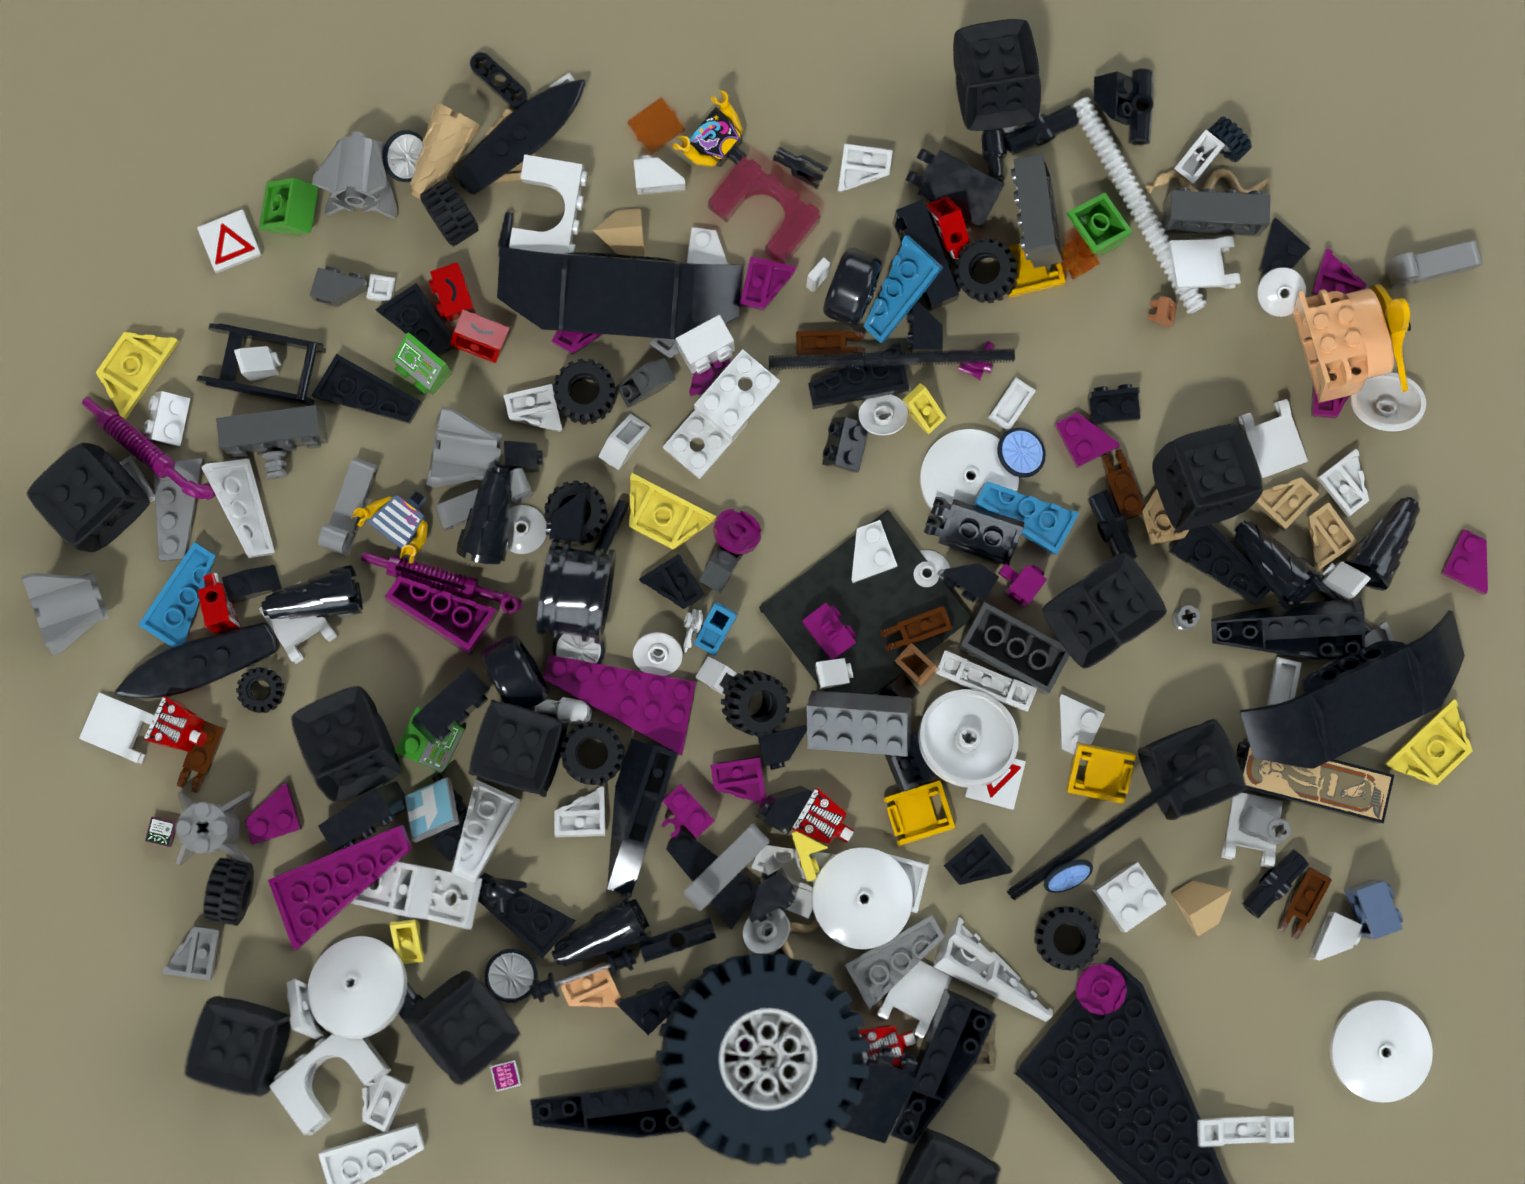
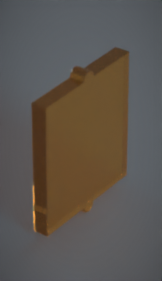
M662 98L627 122L637 135V141H641L650 154H653L685 131L683 125L676 118L675 111H671Z

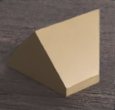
M641 208L617 210L593 230L616 254L645 256Z
M1190 881L1172 892L1171 895L1198 937L1220 923L1232 890Z

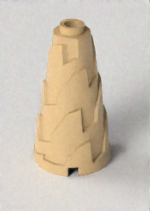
M436 103L430 124L422 141L423 147L415 165V172L410 182V189L413 190L411 195L421 200V193L447 177L454 164L459 162L466 148L479 132L481 126L460 113L454 112L451 108Z

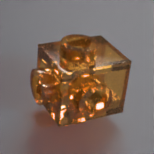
M1074 239L1064 245L1065 250L1062 252L1063 262L1060 264L1066 272H1069L1073 280L1100 264L1096 254L1091 251L1084 240L1078 242L1077 239Z

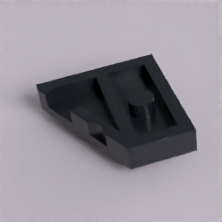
M681 554L674 556L639 578L641 583L671 600L682 609L688 608L705 597L704 592Z
M667 981L655 984L652 988L636 991V995L628 998H617L614 1002L649 1036L671 1014L667 1009L673 999H679L681 995Z

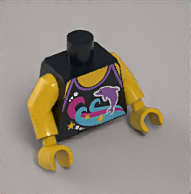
M719 90L722 95L721 100L717 101L715 96H711V101L714 104L720 105V107L713 109L690 138L687 136H677L682 140V146L680 147L677 143H673V148L675 150H683V154L696 165L708 167L717 165L722 167L730 159L737 166H740L747 157V154L738 148L742 143L741 134L743 130L737 113L728 102V94L725 91Z

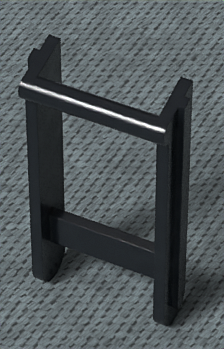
M209 323V330L228 334L229 337L219 379L197 376V382L210 387L307 406L314 405L315 401L307 397L316 352L326 353V348L323 347L324 344L221 323ZM244 338L307 350L297 394L235 382L238 361L234 350L243 347Z

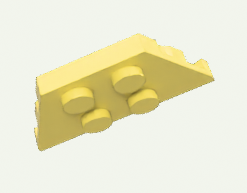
M123 332L100 365L96 374L104 384L110 399L113 400L121 417L127 419L180 341L176 338Z
M634 473L631 474L629 527L671 550H675L715 521V515Z
M1452 699L1391 756L1384 763V766L1429 784L1438 785L1473 752L1470 741L1466 737L1464 722L1461 721L1458 713L1457 701Z

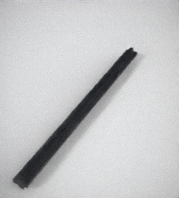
M998 348L993 350L984 349V351L983 349L981 351L980 349L978 351L977 349L975 351L972 349L971 352L969 349L968 352L967 349L966 351L963 349V351L947 350V352L946 350L944 352L943 350L941 352L938 350V353L936 350L935 353L933 350L932 353L929 350V353L928 351L926 353L925 351H910V353L909 351L907 353L906 351L904 353L901 351V354L899 351L898 354L896 351L895 354L894 352L892 354L891 352L889 354L888 352L886 354L884 352L883 354L881 352H873V354L872 352L870 354L869 352L867 354L864 352V355L862 352L861 355L860 353L858 355L857 353L855 355L854 353L852 355L851 353L849 355L847 353L846 355L844 353L843 355L841 353L840 355L838 353L836 355L835 353L833 355L832 353L830 355L827 353V356L826 354L824 356L821 354V357L820 354H818V357L817 354H815V357L814 354L812 356L811 354L809 356L806 354V357L804 354L803 357L801 354L800 356L798 354L795 356L794 354L793 356L790 355V357L789 355L787 357L786 355L784 357L781 355V358L780 355H778V358L777 355H775V358L774 355H772V358L769 355V370H771V367L773 370L774 368L780 370V368L786 369L787 367L788 369L790 367L791 369L793 367L794 369L796 367L799 369V366L800 369H802V366L803 369H805V366L806 369H808V366L809 369H811V366L812 369H814V366L815 368L817 366L818 368L820 366L822 368L823 366L825 368L827 366L828 368L830 366L831 368L837 366L838 368L839 365L840 368L842 365L843 368L845 365L846 368L848 365L850 368L851 364L852 367H854V364L855 367H857V364L858 367H860V364L861 367H863V364L865 367L866 365L868 367L869 365L871 367L874 365L875 367L876 364L877 367L879 364L881 367L883 364L884 367L885 364L888 366V363L889 366H891V363L892 366H894V363L895 366H897V363L898 366H900V363L901 366H903V363L905 366L906 363L908 366L909 363L911 366L912 363L915 366L916 363L917 365L919 363L924 365L925 362L926 365L928 362L929 365H931V362L932 365H934V362L935 365H937V362L938 365H940V362L941 365H943V362L945 365L946 362L949 365V362L951 364L952 362L954 364L957 362L958 364L959 361L960 364L962 361L963 364L965 361L966 364L968 361L969 364L971 361L972 364L974 361L975 364L977 361L978 364L980 361L983 364V361L984 363L986 361L989 363V360L991 363L992 360L994 363L995 360L997 363L999 360L1000 363L1002 360L1003 363L1005 360L1006 363L1008 360L1009 363L1012 360L1013 363L1015 360L1014 348L1012 350L1011 348L1009 350L1007 348L1006 350L1004 348L1003 350L1001 348L1000 350Z
M1208 750L1205 752L1206 755L1200 756L1201 759H1195L1192 761V764L1187 765L1188 768L1185 766L1184 769L1179 770L1180 773L1174 774L1175 777L1172 775L1171 778L1169 777L1164 781V784L1161 783V785L1156 786V789L1153 788L1151 790L1152 793L1149 791L1148 794L1146 793L1143 797H1140L1138 801L1133 802V805L1130 804V806H1127L1120 813H1117L1110 820H1107L1100 827L1090 832V834L1088 833L1085 837L1081 838L1080 841L1078 840L1075 844L1071 845L1070 848L1068 847L1065 851H1062L1055 858L1048 861V863L1038 868V870L1036 869L1033 873L1023 878L1021 882L1019 881L1016 885H1013L1008 889L1007 894L1016 901L1021 895L1023 896V893L1026 894L1028 890L1030 891L1038 883L1043 882L1047 875L1055 868L1075 860L1080 854L1082 855L1085 851L1087 852L1090 848H1093L1095 844L1097 845L1100 841H1103L1105 837L1107 838L1110 834H1113L1115 830L1117 831L1120 827H1123V825H1126L1133 818L1143 813V811L1145 812L1148 808H1151L1153 804L1155 805L1156 802L1158 803L1161 799H1164L1166 795L1168 796L1174 790H1177L1179 786L1181 787L1184 783L1197 776V774L1210 767V765L1216 763V757Z

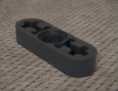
M479 52L471 57L470 67L472 72L511 108L517 109L528 100L525 88L488 54ZM477 61H480V62L486 61V62H485L486 67H487L491 72H490L489 74H487V71H486L485 69H483L482 67H480L479 69H477L478 66H477V63H476V62H477ZM497 75H502L506 78V82L503 86L497 87L492 84L493 78ZM509 87L515 94L521 93L522 100L515 99L512 101V95L508 91Z

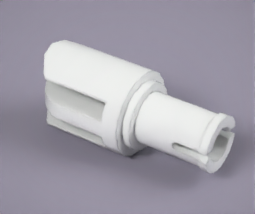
M562 697L559 701L546 699L541 704L535 706V712L554 715L558 721H565L570 724H583L592 717L590 705L578 699Z

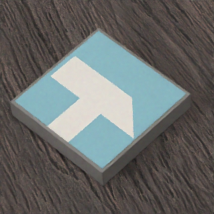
M448 777L404 796L411 840L418 842L459 824L452 780Z

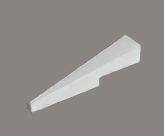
M958 917L940 944L933 967L1045 1022L1048 1021L1053 1015V1010L1051 1008L1046 1009L1036 999L1037 994L1033 990L1028 991L1019 982L1021 978L994 951L989 952L979 942L981 938L976 933L972 935L963 926L965 921Z

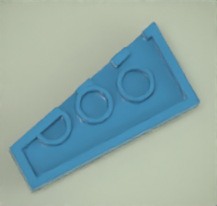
M909 235L904 236L901 242V249L892 262V269L888 277L885 278L882 291L875 300L864 324V328L880 343H884L943 269Z
M988 481L983 484L973 502L977 507L1025 522L1021 535L1052 555L1058 554L1080 514L1079 512L1061 508V506L1053 503L1049 504L1040 501L1038 498L1017 493V491Z
M194 542L138 625L172 647L184 644L200 602L198 590L205 588L203 576L210 574L216 555Z

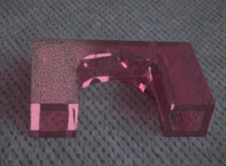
M743 157L707 201L708 209L725 222H728L741 204L748 198L756 195H766L774 198L782 206L785 219L782 226L765 246V252L777 262L787 264L820 223L821 215L818 214L819 210L811 203L806 205L801 201L800 195L793 189L789 188L787 190L780 185L781 181L771 173L767 175L763 172L758 162Z

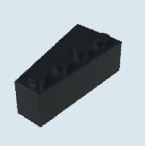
M922 199L897 209L893 225L900 241L902 242L905 235H909L943 267L923 293L929 310L931 311L956 301L959 296L958 292L961 289L956 278L952 277L949 259L947 256H944L940 238L935 232L924 200Z

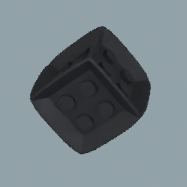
M1006 19L969 25L958 29L953 40V63L956 74L957 95L966 128L972 131H986L1024 125L1035 121L1040 113L1041 81L1037 51L1028 22L1023 19Z
M1238 424L1216 426L1181 436L1167 443L1156 455L1152 463L1154 481L1165 512L1172 526L1178 531L1200 528L1233 518L1247 511L1260 498L1263 492L1262 479L1248 440Z
M87 442L80 443L65 452L34 481L27 491V496L31 503L51 527L75 549L86 552H96L107 546L124 532L150 504V500L144 490L111 454L102 447Z
M1121 553L1089 573L1080 582L1054 597L1042 609L1044 617L1053 633L1071 658L1083 669L1099 663L1114 653L1122 644L1133 640L1148 630L1167 613L1159 593L1140 566L1127 553Z
M355 686L340 690L304 706L291 716L293 731L305 763L314 777L316 785L330 801L338 802L350 799L390 781L401 773L399 758L395 752V747L387 727L378 713L374 701L364 688Z
M491 700L475 742L468 773L494 783L546 797L558 767L560 752L562 751L561 745L566 738L569 724L532 710Z
M1210 719L1201 725L1183 729L1137 750L1143 772L1151 790L1153 788L1156 789V786L1161 785V783L1164 784V781L1169 777L1171 778L1172 775L1175 777L1174 774L1180 773L1179 770L1184 769L1185 766L1188 768L1187 765L1192 764V761L1195 759H1201L1200 756L1206 755L1205 752L1208 750L1217 759L1216 763L1210 765V767L1197 774V776L1184 783L1181 787L1179 786L1177 790H1174L1168 796L1166 795L1164 799L1157 803L1167 820H1177L1181 816L1202 811L1246 791L1245 779L1226 733L1216 719Z
M466 970L453 976L438 987L404 1019L414 1037L429 1056L458 1085L471 1080L487 1068L521 1034L512 1018L489 989L472 972Z
M221 996L209 998L200 1013L186 1059L185 1076L199 1083L234 1093L259 1097L267 1094L271 1090L269 1086L275 1081L274 1077L279 1072L291 1029L290 1016L281 1011L240 999L223 998Z
M926 1128V1131L918 1140L898 1184H997L1001 1168L998 1163L991 1161L971 1147L942 1133Z

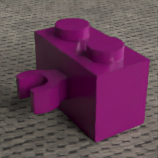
M1005 564L998 572L1000 576L1011 582L1004 594L1023 608L1032 601L1047 581L1043 576L1045 573L1035 565L1030 567L1027 564L1018 574Z
M825 603L803 619L802 624L830 660H835L856 644L854 640L856 634L849 625L843 626L839 620L842 616L835 606L831 605L829 607Z
M681 784L663 800L665 805L676 815L673 819H666L661 825L663 828L669 823L675 825V831L670 835L672 838L679 834L682 824L698 838L715 822Z

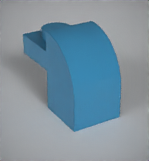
M716 601L693 644L715 656L734 625L738 613Z

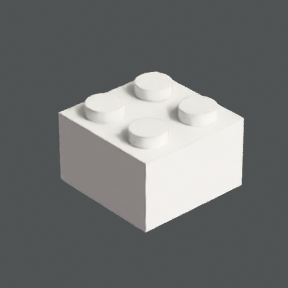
M720 315L676 338L677 348L691 374L695 372L701 374L711 368L710 364L717 360L723 362L733 356L732 352L735 351L734 340Z
M1138 862L1130 863L1093 889V892L1119 930L1125 933L1167 904Z

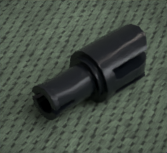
M1002 128L986 130L981 135L983 159L988 161L989 175L1004 181L1002 159L1007 156L1004 130Z
M779 147L776 151L779 155H774L773 161L791 169L793 177L818 189L819 184L805 177L801 172L822 181L824 176L806 166V162L824 172H827L828 167L804 154L797 157Z

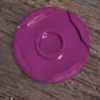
M728 509L721 512L716 518L712 529L714 538L719 545L735 554L752 552L761 541V527L757 520L742 510L737 512L734 511L735 509Z
M1102 963L1093 964L1085 968L1078 976L1075 986L1076 997L1081 1006L1089 1012L1099 1015L1108 1014L1119 1009L1125 1000L1127 992L1122 974L1113 966Z

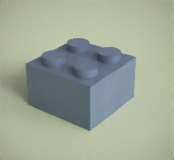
M1370 880L1344 889L1355 922L1362 925L1360 930L1362 931V938L1377 939L1403 929L1401 925L1403 922L1401 912L1398 908H1395L1392 901L1394 898L1393 890L1385 881Z

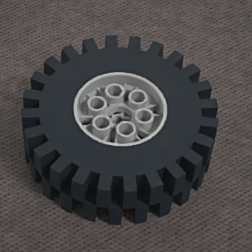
M749 954L729 957L720 964H712L703 969V974L697 979H690L682 987L685 990L679 999H673L667 1009L671 1012L667 1023L661 1024L658 1035L663 1037L661 1050H656V1063L661 1065L662 1076L658 1077L660 1089L667 1094L669 1101L666 1104L671 1113L679 1118L682 1123L681 1127L688 1134L694 1136L705 1147L733 1160H740L752 1165H760L766 1162L773 1165L786 1164L789 1158L803 1159L812 1155L810 1149L814 1146L820 1145L825 1147L834 1140L831 1133L836 1127L845 1128L852 1118L846 1113L851 1104L860 1105L864 1093L857 1091L860 1078L868 1079L869 1066L862 1064V1052H869L868 1039L860 1037L858 1027L864 1025L860 1013L851 1011L848 1005L852 1001L851 997L845 990L837 989L832 984L835 979L829 974L812 968L813 964L807 961L792 959L786 955ZM747 1020L750 1021L754 1034L749 1035L741 1025ZM780 1022H782L787 1028L778 1037V1028ZM765 1025H769L772 1031L768 1039H763L761 1036V1029ZM747 1038L750 1046L746 1052L742 1053L738 1048V1044L741 1039ZM787 1038L793 1041V1048L790 1052L783 1050V1042ZM761 1051L767 1056H772L771 1059L763 1060L762 1064L761 1061L753 1059L754 1056L761 1055ZM724 1053L739 1055L737 1057L739 1061L724 1063ZM799 1054V1063L790 1061V1056ZM746 1064L749 1067V1075L741 1079L738 1075V1070L740 1066ZM790 1064L793 1068V1074L790 1078L786 1079L782 1074V1070L786 1065ZM764 1078H769L771 1081V1088L767 1092H763L760 1088V1083ZM777 1080H780L782 1084L786 1087L780 1093L778 1090ZM753 1081L749 1096L742 1094L741 1091L747 1083Z

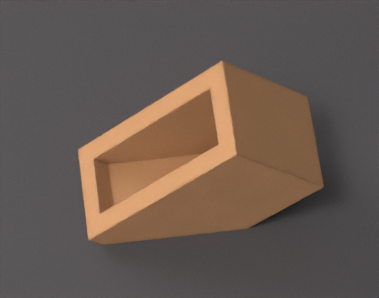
M912 643L895 660L921 687H924L940 670Z

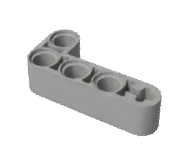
M1470 241L1414 255L1413 252L1400 254L1390 259L1385 264L1390 286L1393 289L1471 270L1482 266L1483 262L1477 241Z
M355 457L352 459L329 525L325 524L320 532L319 546L347 556L359 528L357 524L361 520L358 516L351 519V516L355 509L364 508L367 505L378 473V465Z
M523 468L509 471V491H511L509 506L527 500L534 495ZM478 489L435 506L443 530H450L466 524Z
M752 824L682 894L701 911L770 840Z

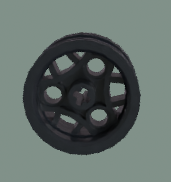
M553 540L551 542L544 567L538 603V635H544L545 631H549L550 637H556L558 633L581 636L582 642L587 643L590 638H593L595 644H601L612 595L616 564L615 550L610 549L608 554H604L603 548H597L596 552L573 549L571 543L565 542L564 546L561 547L558 541Z

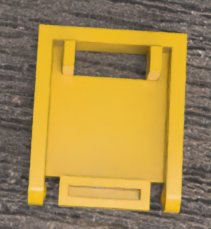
M1021 244L1008 246L1019 265L1017 267L1019 271V277H1016L1017 285L1014 290H1011L1012 293L1008 298L1065 285L1066 281L1061 263L1054 264L1055 271L1047 275L1045 266L1034 268L1031 260H1026Z
M1077 742L1066 785L1067 793L1125 803L1126 797L1116 793L1128 794L1134 764L1124 760L1135 761L1136 755L1130 752ZM1080 758L1087 760L1083 780L1076 779Z
M940 780L883 798L884 803H889L892 800L895 805L887 807L886 810L894 835H905V839L897 841L898 846L955 828ZM939 794L946 818L940 820L936 819L930 801V796Z

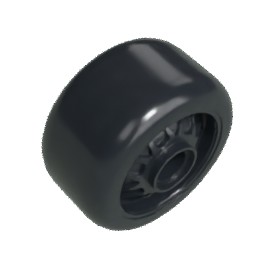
M857 248L846 249L827 292L823 313L827 317L846 325H859L877 288V281L882 269L881 259Z
M508 635L484 649L481 655L484 667L505 703L530 710L548 698L549 691L535 660L517 636Z

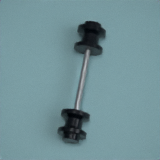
M625 946L622 947V951L619 954L614 955L612 952L607 953L609 963L558 981L555 980L552 972L548 973L546 980L539 981L537 978L532 979L533 984L529 985L534 1000L538 999L540 1003L544 1002L545 996L550 994L559 997L558 986L610 967L614 976H618L619 969L625 967L632 971L634 970L633 964L637 963L633 949L628 950Z

